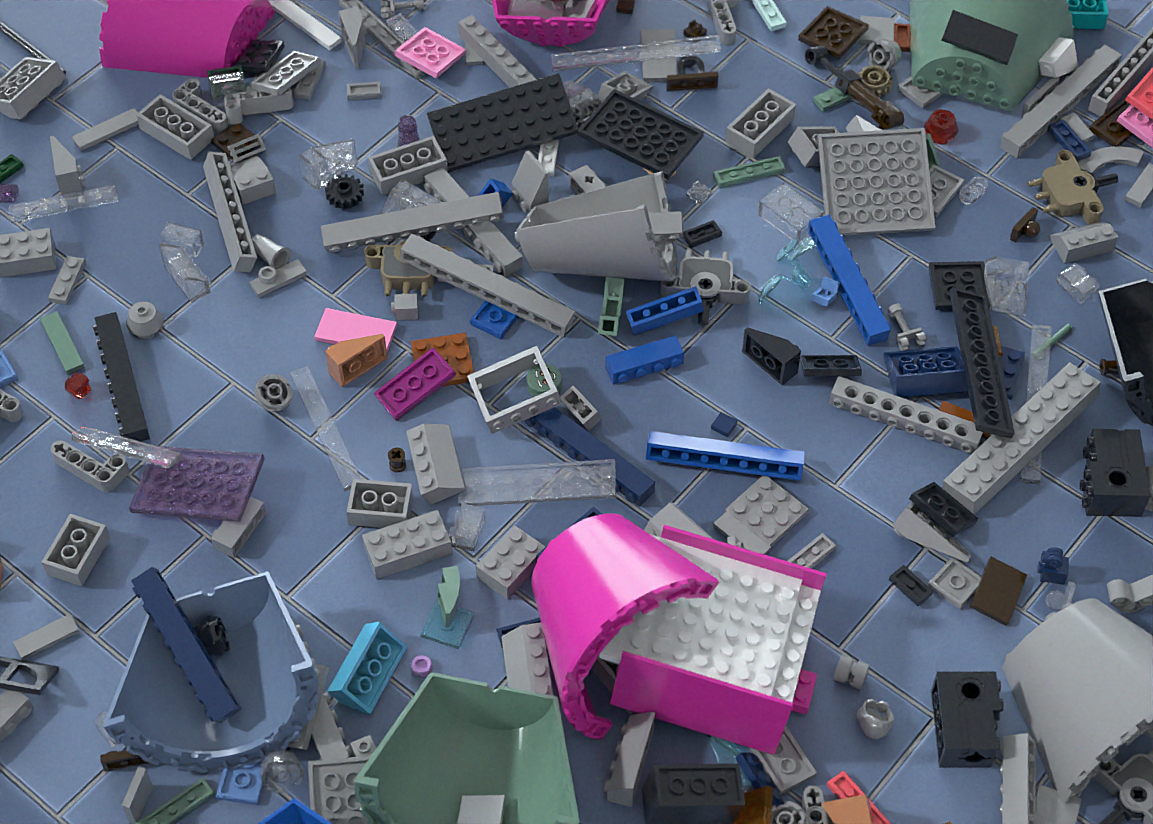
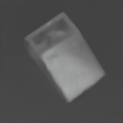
M354 139L314 146L299 155L303 179L316 191L326 186L327 182H331V178H338V175H342L358 164Z
M995 256L985 261L984 280L991 311L1025 316L1029 262Z

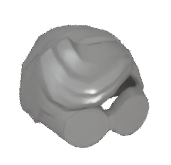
M874 699L866 700L863 706L858 709L856 720L859 722L864 734L873 739H879L887 735L895 722L888 704L884 701L876 702ZM873 707H876V709L879 712L885 713L886 716H881L873 709Z

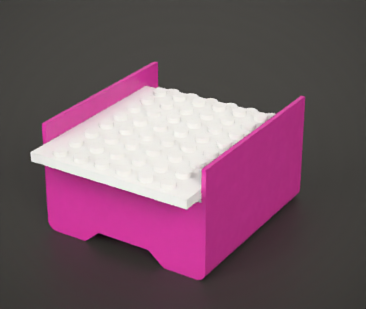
M664 525L661 537L652 536L715 577L720 583L708 599H686L681 597L671 603L663 600L658 602L660 607L644 615L640 611L632 616L635 621L623 626L619 630V633L599 654V658L619 664L610 705L639 714L655 712L656 719L774 755L791 710L806 715L809 709L817 674L803 670L801 666L820 592L827 573Z

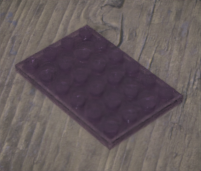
M155 446L131 501L129 510L131 513L241 522L265 458L260 453Z

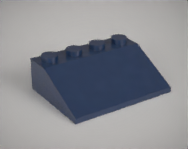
M957 346L883 353L891 388L895 396L901 398H908L909 396L924 397L928 394L944 395L951 392L964 393L968 391L962 356Z

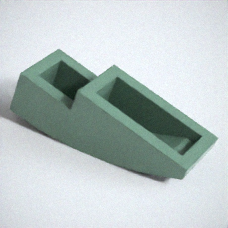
M458 566L442 568L441 583L438 584L437 599L445 628L450 627L458 608L460 590Z

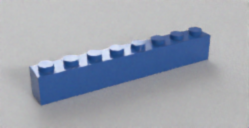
M830 214L810 220L807 231L832 279L840 283L839 292L867 346L888 340L891 325L885 320L882 308L877 305L874 293L870 292L866 278L861 275L858 263H855L851 250L845 244L844 236L840 235L837 223L835 220H832Z
M650 431L646 460L801 481L805 452Z

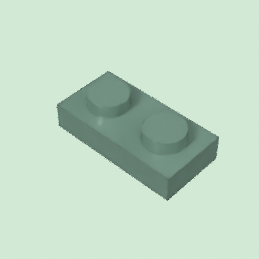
M834 87L814 96L813 102L824 112L851 99V95H844L839 89Z

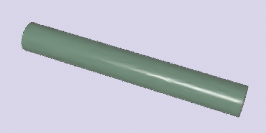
M1066 324L1031 354L1030 357L1036 361L1073 329L1072 326Z

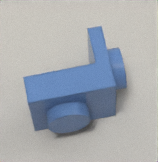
M824 276L821 286L812 294L811 301L828 307L837 298L840 283Z

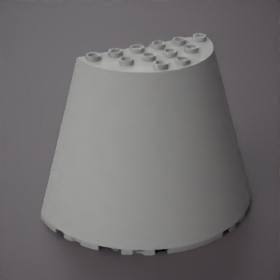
M663 171L534 206L526 216L527 219L523 220L516 229L517 232H515L516 241L521 244L523 253L535 272L671 281L676 277V245L673 246L675 240L661 238L660 241H656L648 213L671 212L666 196L668 192Z
M1095 598L1085 599L1074 604L1071 602L1067 603L1061 611L1057 613L1052 612L1047 615L1046 621L1036 627L1013 651L1004 657L1006 661L1002 666L1031 737L1035 741V746L1052 786L1058 791L1064 804L1068 802L1071 796L1080 797L1090 779L1100 771L1097 766L1101 761L1107 764L1119 753L1118 747L1124 743L1129 745L1136 737L1153 727V635Z

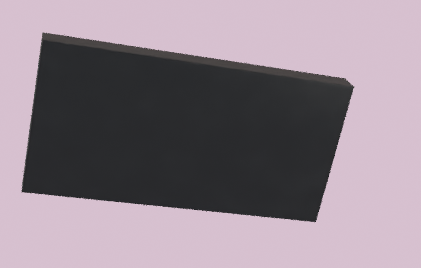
M952 10L941 41L1007 65L1018 34Z

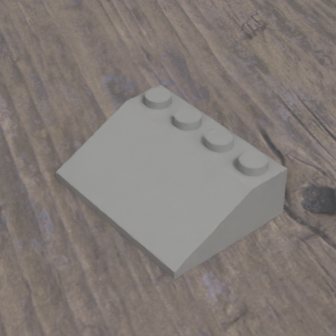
M25 57L0 79V112L9 118H25L31 109L37 107L39 102L43 98L48 97L50 92L60 86L66 78L57 61Z

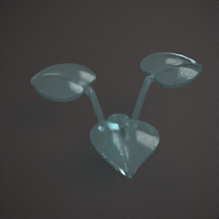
M795 237L777 253L775 257L777 262L786 256L794 266L795 270L791 273L792 279L782 274L778 276L773 275L761 286L758 292L759 303L762 304V300L780 283L781 279L787 280L793 285L797 283L802 289L811 284L813 278L803 269L797 259L805 252L817 247V244L811 237H807L800 244H798V239Z

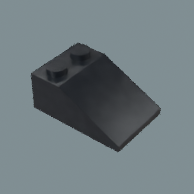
M748 327L744 329L742 352L772 378L783 385L798 374L801 350L797 345L792 344L788 339Z

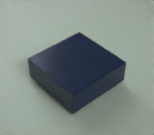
M720 412L712 423L711 429L728 437L737 425V420Z

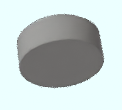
M265 266L258 272L259 280L263 284H272L277 280V271L274 267Z

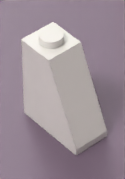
M1057 38L1039 60L1041 75L1057 78L1074 71L1078 67L1073 39Z

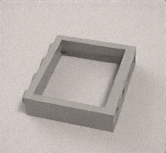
M537 346L467 376L491 434L563 404ZM539 365L550 390L490 416L480 390Z

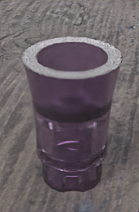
M404 115L400 118L397 148L420 140L417 124L413 116Z

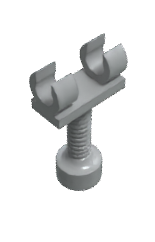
M380 0L383 7L381 8L383 19L395 18L394 10L399 8L416 7L418 10H424L423 0L394 3L393 0Z
M896 303L888 308L890 317L896 318L903 333L897 334L896 338L900 350L908 349V340L914 338L918 346L925 344L926 336L922 332L921 327L910 330L902 315L904 309L901 304Z

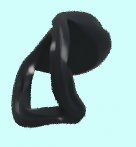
M699 56L679 57L677 65L678 74H685L683 67H691L696 64L698 65V73L704 72V63Z

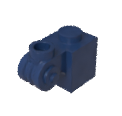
M1057 547L1042 551L1041 561L1038 562L1037 573H1040V582L1065 585L1068 577L1069 557H1063V550Z

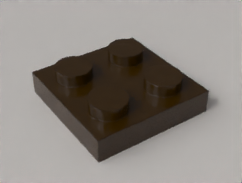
M241 123L233 124L211 139L213 146L222 153H226V156L233 161V156L230 155L231 152L227 146L252 137L254 134ZM256 138L254 140L241 144L237 147H234V150L236 151L243 147L258 142V140ZM255 146V147H253V148H250V149H248V150H246V151H243V152H241V153H238V154H237V157H240V156H243V155L249 153L250 151H252V150H253L254 148H256L257 146Z

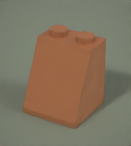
M866 794L822 803L824 810L834 824H874L871 804Z

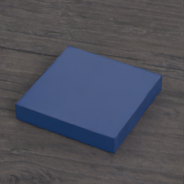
M485 301L470 319V325L502 339L519 316Z

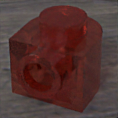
M75 372L65 382V391L77 399H82L92 389L88 383L89 379L83 373Z

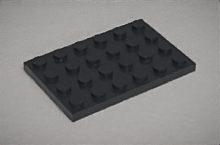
M613 89L578 129L577 135L653 173L663 171L664 178L668 180L700 142L704 132Z

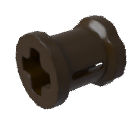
M1100 360L1099 369L1101 375H1106L1107 373H1117L1119 375L1115 360Z
M397 447L389 450L390 470L396 473L404 471L406 468L404 450Z

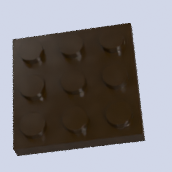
M827 6L798 35V41L812 47L823 45L827 48L829 55L840 59L869 29V24Z

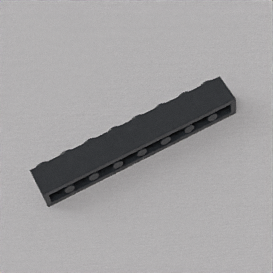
M117 312L94 317L96 325H93L95 336L100 338L96 340L99 350H103V353L100 354L103 365L106 364L107 368H103L106 379L111 381L107 385L110 394L114 393V397L111 398L113 407L118 409V412H115L118 424H122V427H119L121 439L125 438L127 445L149 440L150 436Z

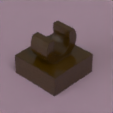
M694 19L684 29L683 35L696 43L707 35V29L702 24H698Z

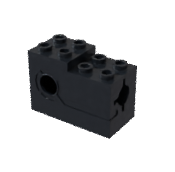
M1092 429L1091 435L1087 437V446L1083 448V458L1086 459L1087 463L1083 472V480H1080L1079 483L1080 491H1083L1082 508H1085L1086 516L1142 517L1151 495L1140 429Z
M996 671L936 672L931 688L939 768H990L993 760H996V752L1000 750V739L996 737L995 731H997L998 727L997 721L1000 720V711L1004 709L1003 699L999 698L1001 681L997 679Z
M740 763L654 764L641 788L645 824H733L745 806Z

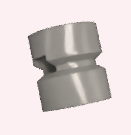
M842 654L833 680L843 684L849 682L851 687L861 690L870 665L861 661L855 663L853 658Z

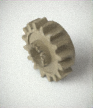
M868 66L862 68L861 72L857 73L862 78L861 83L879 98L881 95L886 96L887 93L891 92L893 85L892 75H889V71L884 68Z

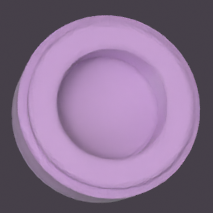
M426 656L415 657L411 662L412 673L417 677L428 676L432 671L431 660Z

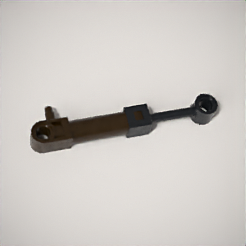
M821 45L806 49V62L810 65L822 64L837 77L835 87L844 95L850 94L872 113L871 118L879 124L878 128L885 130L903 125V113L889 101L881 100L861 83L862 78L853 70L840 71L827 60L828 50L825 46Z

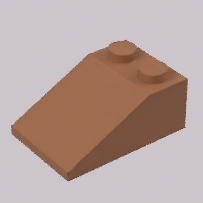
M383 334L340 341L325 351L329 374L341 387L388 359L386 341Z

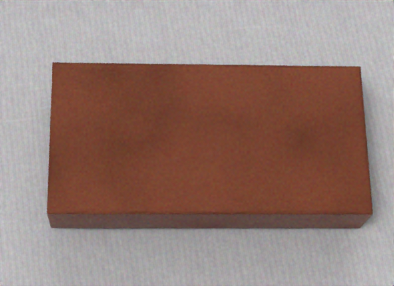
M894 23V41L899 45L901 52H910L911 24Z

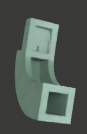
M606 277L598 334L618 335L623 304L624 278Z

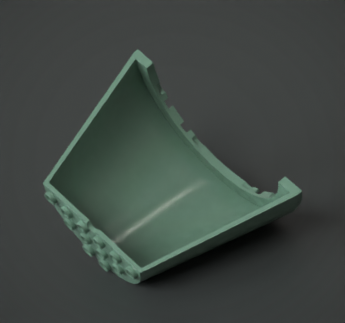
M911 0L909 12L911 24L912 85L956 97L958 94H963L967 100L1013 111L1044 77V75H1041L1039 60L1058 37L1073 39L1074 37L1073 17L1069 13L1067 1ZM952 10L1017 33L1018 37L1009 63L1004 65L941 41Z
M431 672L355 780L356 800L360 802V811L364 817L368 818V824H457L462 796L505 795L506 803L502 824H579L558 698L505 686L492 689L485 682Z

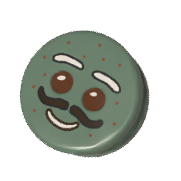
M546 364L558 393H560L562 389L561 373L555 366ZM539 365L532 367L527 374V390L532 397L550 390Z

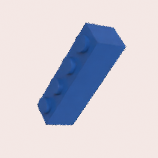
M695 286L627 310L626 314L635 336L703 312L704 308L698 289Z
M675 335L605 356V368L613 385L624 383L630 379L640 378L650 373L660 372L664 369L683 364L684 351Z

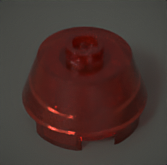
M940 109L934 111L924 123L925 135L930 134L935 144H947L949 140L955 139L959 129L956 117L948 110Z

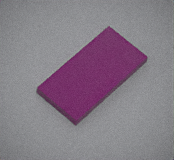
M433 347L373 394L391 416L398 421L452 379L456 373Z

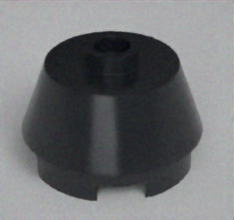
M208 616L194 627L209 655L222 656L224 652L230 650V643L226 641V629L221 618Z

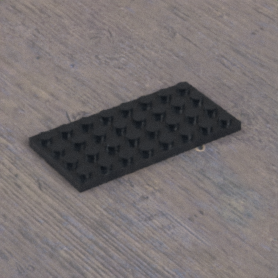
M559 73L427 112L433 135L447 159L448 173L577 134L579 129Z

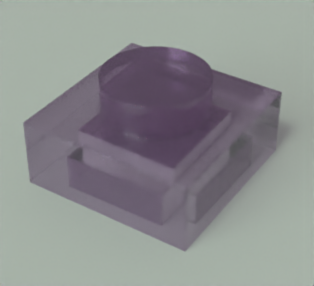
M0 184V203H16L18 186Z

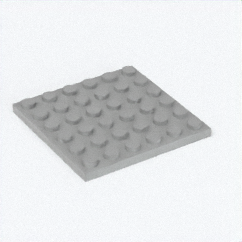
M925 128L818 134L824 214H830L832 220H835L840 235L935 230Z

